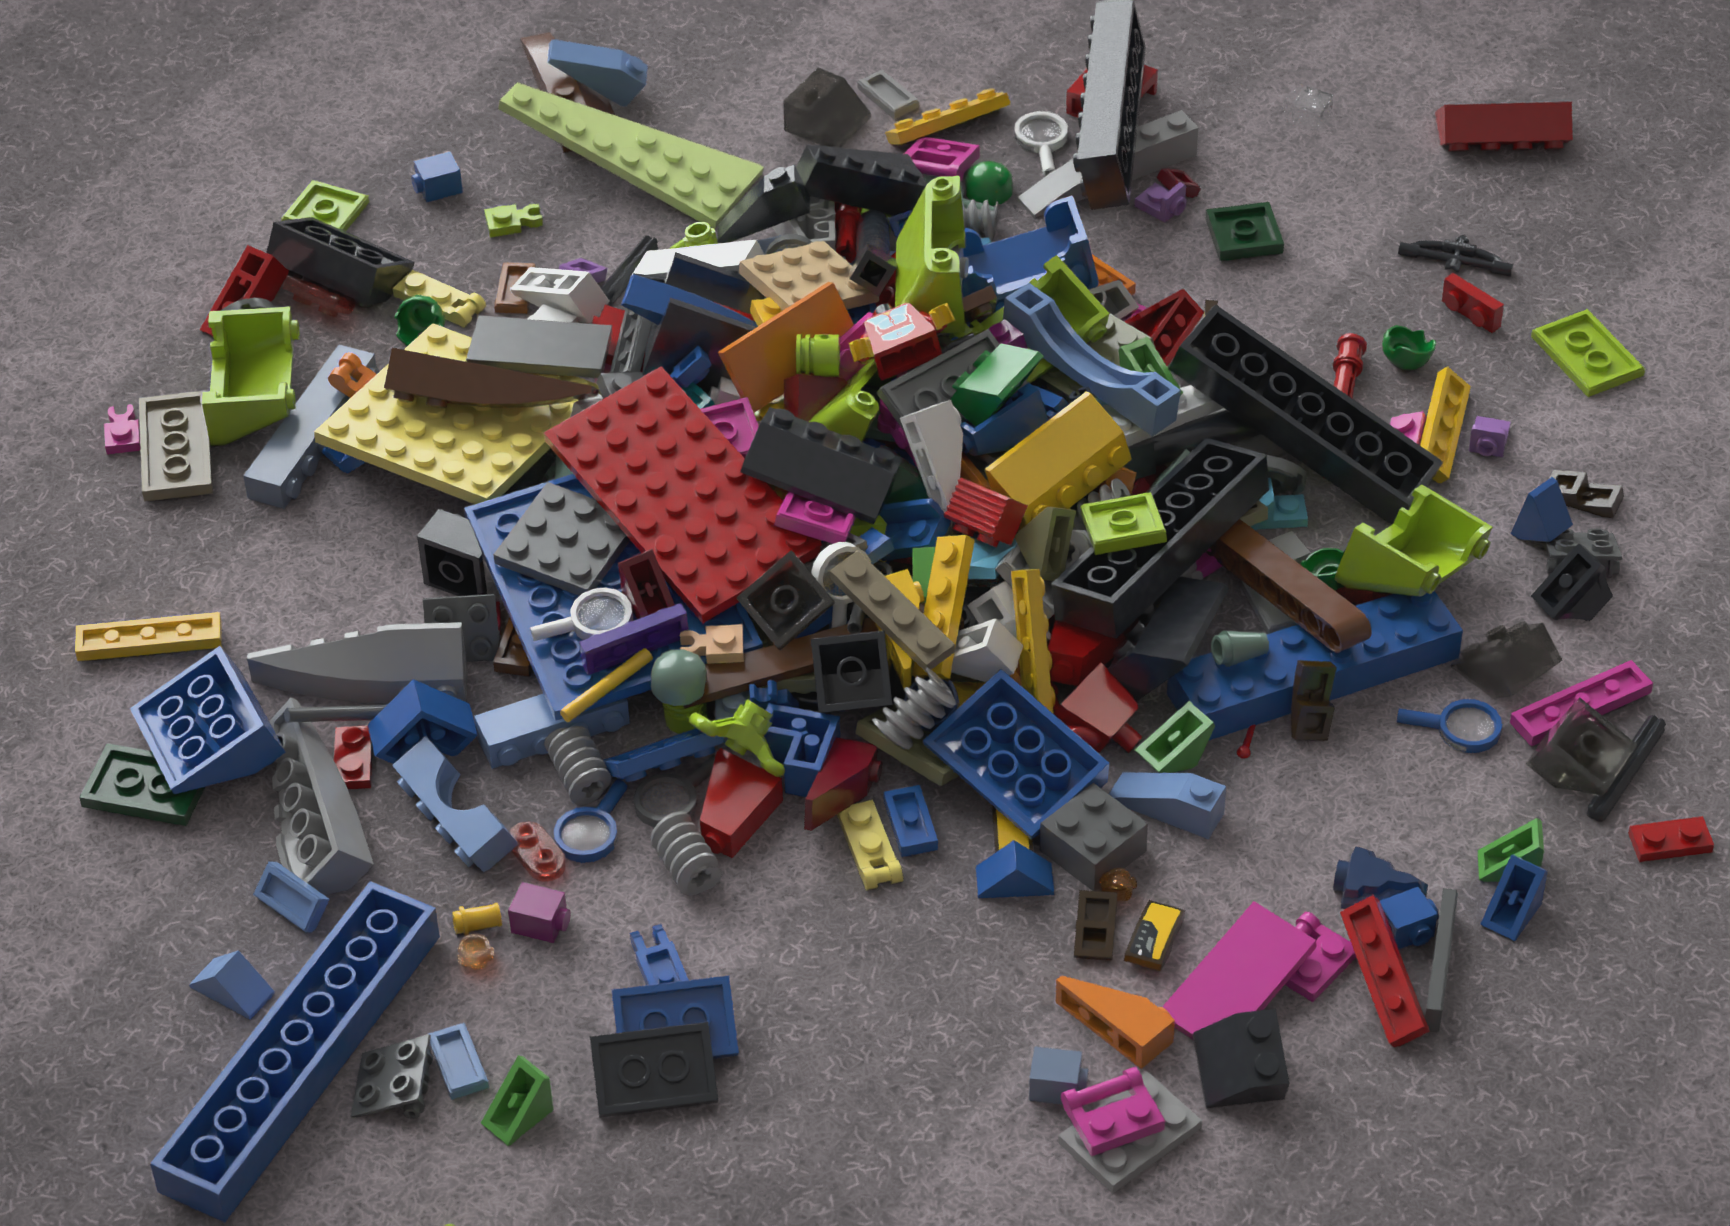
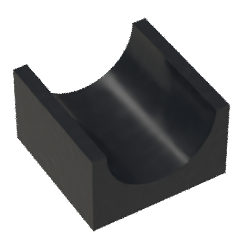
M677 252L674 254L664 281L665 284L751 314V300L765 299V296L740 274ZM670 297L659 325L653 322L651 324L642 375L645 376L661 366L670 375L674 372L673 368L699 345L708 354L711 366L709 367L708 374L696 385L708 395L711 387H718L721 377L731 380L718 352L756 327Z

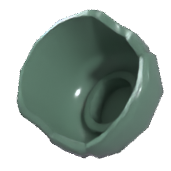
M684 649L669 650L662 653L655 660L651 671V689L653 694L661 702L673 706L689 705L695 702L704 694L707 679L706 665L698 654Z

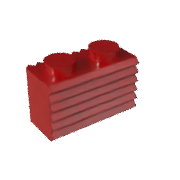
M964 478L958 479V485L955 486L956 491L952 493L953 498L949 500L950 504L946 506L947 511L944 512L945 518L955 522L953 529L971 537L977 531L979 532L977 540L996 548L999 541L1011 546L1028 505Z

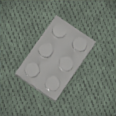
M1148 1071L1142 1075L1143 1082L1165 1119V1130L1092 1157L1074 1125L1058 1135V1143L1112 1193L1202 1128V1120ZM1128 1090L1116 1094L1097 1108L1128 1098L1131 1094Z

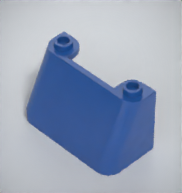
M1073 196L1056 200L1046 207L1044 212L1046 227L982 245L979 234L973 229L965 228L963 256L969 259V270L967 278H962L963 297L991 285L997 297L995 312L1004 307L1007 296L1028 284L1033 278L1038 281L1047 273L1043 268L1044 263L1056 255L1088 290L1096 288L1098 286V276L1089 241Z
M1027 383L1018 389V392L1011 396L996 414L975 427L970 421L961 423L960 426L963 432L962 452L978 456L1010 450L1046 423L1048 418L1039 389Z

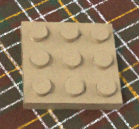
M815 241L809 245L796 248H786L783 251L767 255H757L754 258L742 260L739 263L738 273L766 298L770 297L781 307V311L827 282L834 283L846 309L879 302V296L849 279L852 265L824 241Z

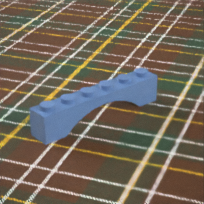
M1032 284L1024 285L1005 298L1003 320L1006 319L1022 332L1027 347L1031 350L1039 351L1044 356L1043 358L1081 386L1089 387L1092 394L1152 437L1176 421L1181 390L1156 372L1143 373L1131 371L1115 365L1099 355L1073 330L1055 301Z

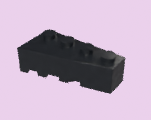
M806 145L796 167L810 197L868 210H878L885 214L909 218L927 185L922 177V173L917 169L909 154L828 147L825 145Z

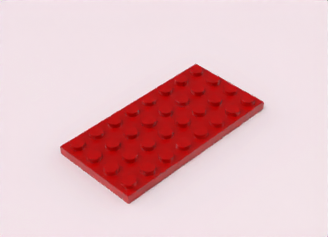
M662 366L544 432L545 442L640 552L643 553L653 549L664 579L702 623L788 574L791 570L805 564L820 553L822 543L818 539L774 526L776 515L783 500L766 482L740 472L745 458Z

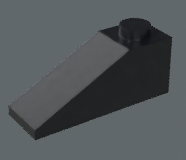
M795 164L786 168H776L768 175H765L720 221L717 236L719 244L733 242L810 213V194Z

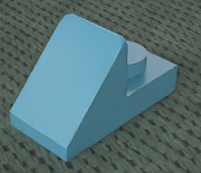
M1268 478L1269 490L1259 499L1260 502L1268 507V520L1254 524L1251 528L1255 530L1307 527L1308 516L1304 495L1274 496L1271 478Z

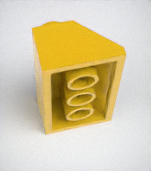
M1086 391L984 470L992 491L1028 505L1017 532H1019L1047 507L1069 509L1130 462L1132 458L1123 430L1096 398Z

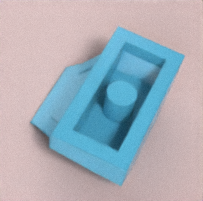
M974 533L973 537H971L975 542L968 579H996L999 573L995 568L1003 557L1016 547L1017 542L1014 538L1010 546L999 541L996 548L977 540L979 534Z

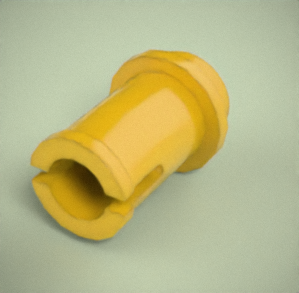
M498 903L464 909L463 906H460L459 911L452 912L455 933H464V937L469 936L471 931L502 926Z

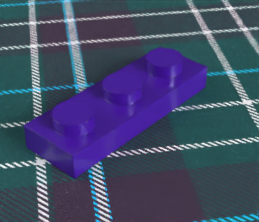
M679 603L579 642L582 665L588 675L627 661L643 648L650 652L681 640L680 632L689 630L685 609Z

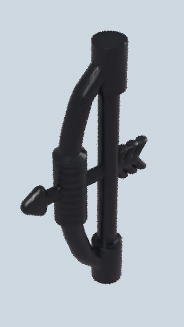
M1466 235L1457 237L1456 241L1445 239L1444 241L1400 242L1398 249L1399 255L1414 258L1422 256L1447 261L1445 270L1454 269L1458 273L1462 264L1491 270V273L1511 277L1514 266L1512 263L1504 262L1499 256L1477 248L1476 245L1467 244L1469 240ZM1428 249H1442L1443 252ZM1477 256L1488 261L1474 259V257Z

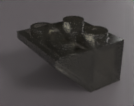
M819 67L783 100L784 131L818 145L841 148L871 118V112L844 77Z
M1523 621L1507 629L1504 625L1491 629L1485 634L1486 640L1481 643H1474L1461 650L1460 654L1462 657L1450 664V666L1491 698L1497 699L1514 696L1560 663L1562 658L1543 622L1528 625L1526 621Z

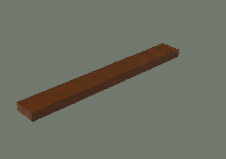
M920 603V611L924 613L925 603ZM962 615L960 619L959 630L964 629V620ZM871 618L864 619L860 633L879 631L876 623ZM848 624L744 653V662L705 664L707 679L704 694L695 702L683 705L684 709L749 691L750 684H755L759 688L768 685L767 681L769 680L777 683L785 679L814 672L811 639L849 635L851 633L847 629Z

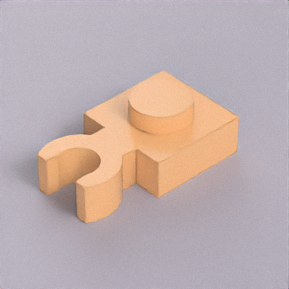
M742 624L706 626V634L702 635L691 630L680 632L681 645H692L690 647H680V649L698 654L699 657L706 656L707 664L744 662Z

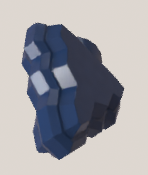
M1355 846L1349 861L1338 860L1333 890L1343 892L1341 908L1347 909L1372 895L1379 900H1383L1415 887H1419L1426 897L1428 884L1412 874L1396 871L1391 862L1376 858L1373 851Z

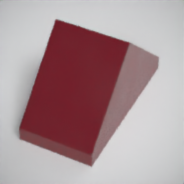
M796 374L784 379V409L790 411L795 417L809 422L848 383L844 378L809 374Z
M653 549L618 563L621 590L631 602L632 612L637 620L656 613L661 609L674 606Z

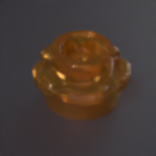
M1113 868L1109 872L1103 873L1100 877L1102 891L1117 892V901H1128L1132 897L1133 889L1137 888L1136 878L1123 868Z
M481 934L467 935L460 941L457 949L459 953L457 955L458 963L465 968L470 966L473 970L486 967L488 961H492L495 956L494 948L490 946L489 940Z

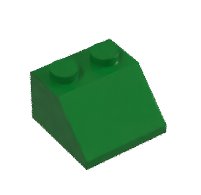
M1002 343L992 353L986 349L973 363L976 370L971 375L965 371L952 385V388L956 390L950 399L952 405L975 427L996 414L1011 396L1017 392L1044 356L1039 351Z

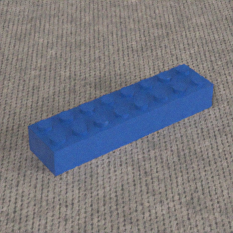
M1435 591L1420 597L1391 594L1356 606L1367 617L1371 625L1372 634L1370 639L1340 653L1333 652L1300 625H1295L1267 634L1269 641L1267 654L1230 667H1226L1224 664H1217L1212 652L1192 658L1187 667L1168 679L1167 695L1177 711L1190 701L1214 722L1215 727L1209 740L1246 729L1251 725H1258L1291 714L1293 684L1298 660L1331 661L1337 667L1329 700L1331 701L1458 659L1460 657L1463 629Z

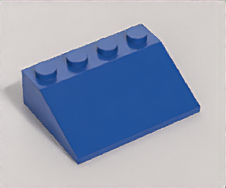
M221 646L130 708L174 794L256 774L286 753L243 673Z
M1002 669L923 740V744L1031 840L1040 834V823L1092 783L1102 788L1108 782L1110 763Z

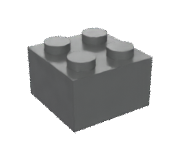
M1092 783L1040 823V851L1089 889L1096 891L1147 851L1148 823L1096 784Z

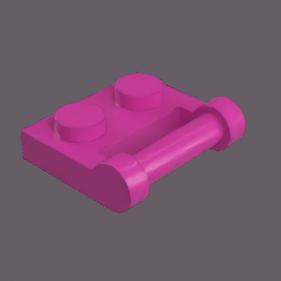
M921 137L904 154H909L922 174L938 177L960 176L961 182L964 172L980 157V147L974 144Z
M1304 912L1296 920L1295 927L1315 939L1317 947L1285 985L1311 1002H1314L1356 958V954L1350 941L1322 925L1313 913Z
M1137 1067L1124 1070L1122 1076L1076 1092L1075 1089H1071L1061 1093L1063 1107L1091 1157L1165 1130V1119L1145 1087ZM1127 1090L1131 1094L1128 1098L1086 1113L1082 1107Z

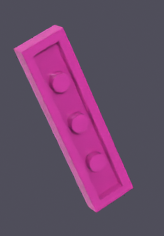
M1630 660L1512 712L1510 724L1532 747L1652 693L1653 682Z

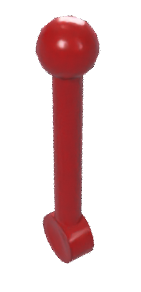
M1256 725L1248 727L1243 745L1236 751L1238 757L1243 759L1250 757L1251 750L1249 747Z

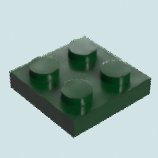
M1269 202L1206 209L1205 219L1219 261L1284 253V241Z

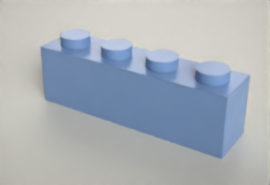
M544 693L474 716L478 734L477 739L492 769L502 765H513L518 760L535 754L548 753L544 746L545 738L559 728L583 726L588 729L590 736L606 731L614 732L622 726L630 724L628 701L626 698L582 712L572 721L566 722L564 719L555 721Z

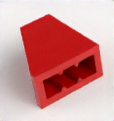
M1056 620L1047 648L1052 658V667L1049 671L1050 681L1079 686L1100 663L1105 665L1114 657L1112 654L1114 649L1126 637L1122 633L1115 639Z
M722 748L716 752L700 817L701 835L704 837L705 843L711 848L712 853H722L730 858H733L782 803V778L776 777L765 769Z

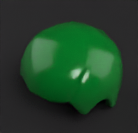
M984 161L975 164L967 170L965 176L966 196L969 200L973 199L979 203H983L984 200L988 201V204L991 206H995L997 201L998 205L1003 204L1013 194L1011 172L1002 163Z
M414 295L405 299L394 316L398 323L396 336L406 346H409L418 337V333L424 332L432 324L445 327L442 307L429 296Z
M1398 325L1386 330L1382 340L1383 352L1387 359L1395 367L1404 370H1416L1423 367L1431 358L1436 347V340L1427 342L1424 330L1412 331L1407 327Z
M1321 548L1311 553L1306 560L1301 561V566L1337 593L1346 589L1345 586L1335 581L1337 569L1344 555L1342 550L1337 548Z

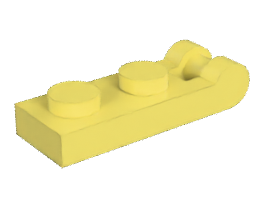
M415 270L408 273L393 287V295L401 300L414 295L431 297L442 307L446 320L462 327L471 322L474 313L479 314L486 307L484 299L479 294H466Z
M873 800L853 804L837 814L866 891L878 888V884L890 881L891 884L903 882L900 863L896 860ZM883 864H884V866H885V867H881V868H877V869H874V868H873V867H875V866H879V865H883Z

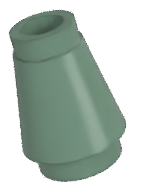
M1221 631L1219 635H1215L1212 638L1211 650L1217 664H1224L1226 667H1230L1267 654L1269 641L1264 632Z

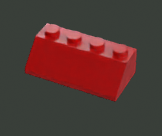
M1572 102L1443 105L1435 111L1441 146H1449V151H1468V145H1481L1482 151L1500 150V144H1513V150L1532 149V144L1544 143V149L1564 148V143L1573 140Z

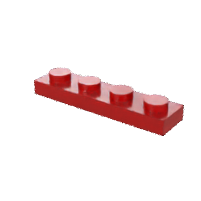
M1372 895L1341 911L1342 920L1389 1044L1393 1047H1399L1430 1032L1380 900Z

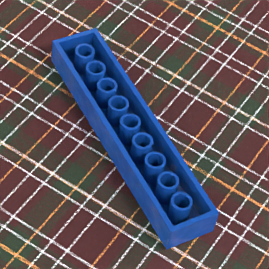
M370 881L150 1163L158 1193L222 1222L227 1221L440 938L435 907Z

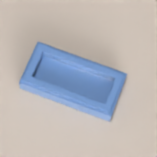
M268 862L253 894L306 933L313 932L317 928L330 900L278 862Z
M465 1022L429 1033L431 1036L430 1047L451 1100L489 1088L488 1079Z

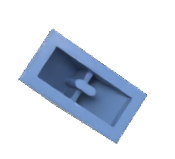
M239 950L214 958L189 984L190 988L250 1020L275 994L270 985Z

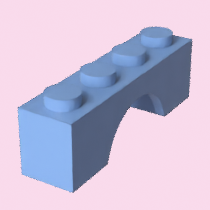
M427 736L392 765L401 775L397 783L411 798L416 794L421 799L416 803V806L430 821L436 817L440 823L435 829L449 844L454 840L459 847L454 851L468 867L475 863L485 872L519 844L500 820L484 804L469 810H456L452 808L453 788L461 774Z

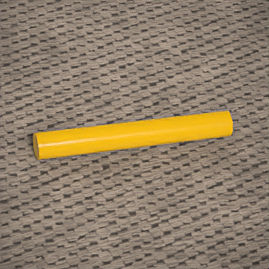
M643 648L561 709L560 714L566 722L572 721L652 661V654L646 648Z

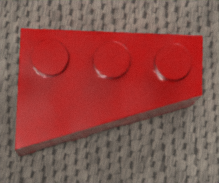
M1183 288L1124 320V322L1152 337L1157 352L1168 367L1179 346L1189 336L1205 312Z

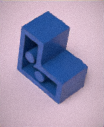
M414 679L367 724L375 757L392 764L397 762L425 736L442 753L449 756H457L478 736L469 703Z
M768 703L766 711L773 715L770 719L772 725L764 737L774 759L784 764L785 793L807 797L836 737L840 738V716Z

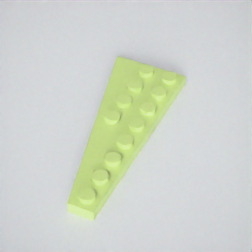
M516 83L499 102V110L695 220L708 223L712 228H716L720 221L763 173L764 167L757 163L520 83Z

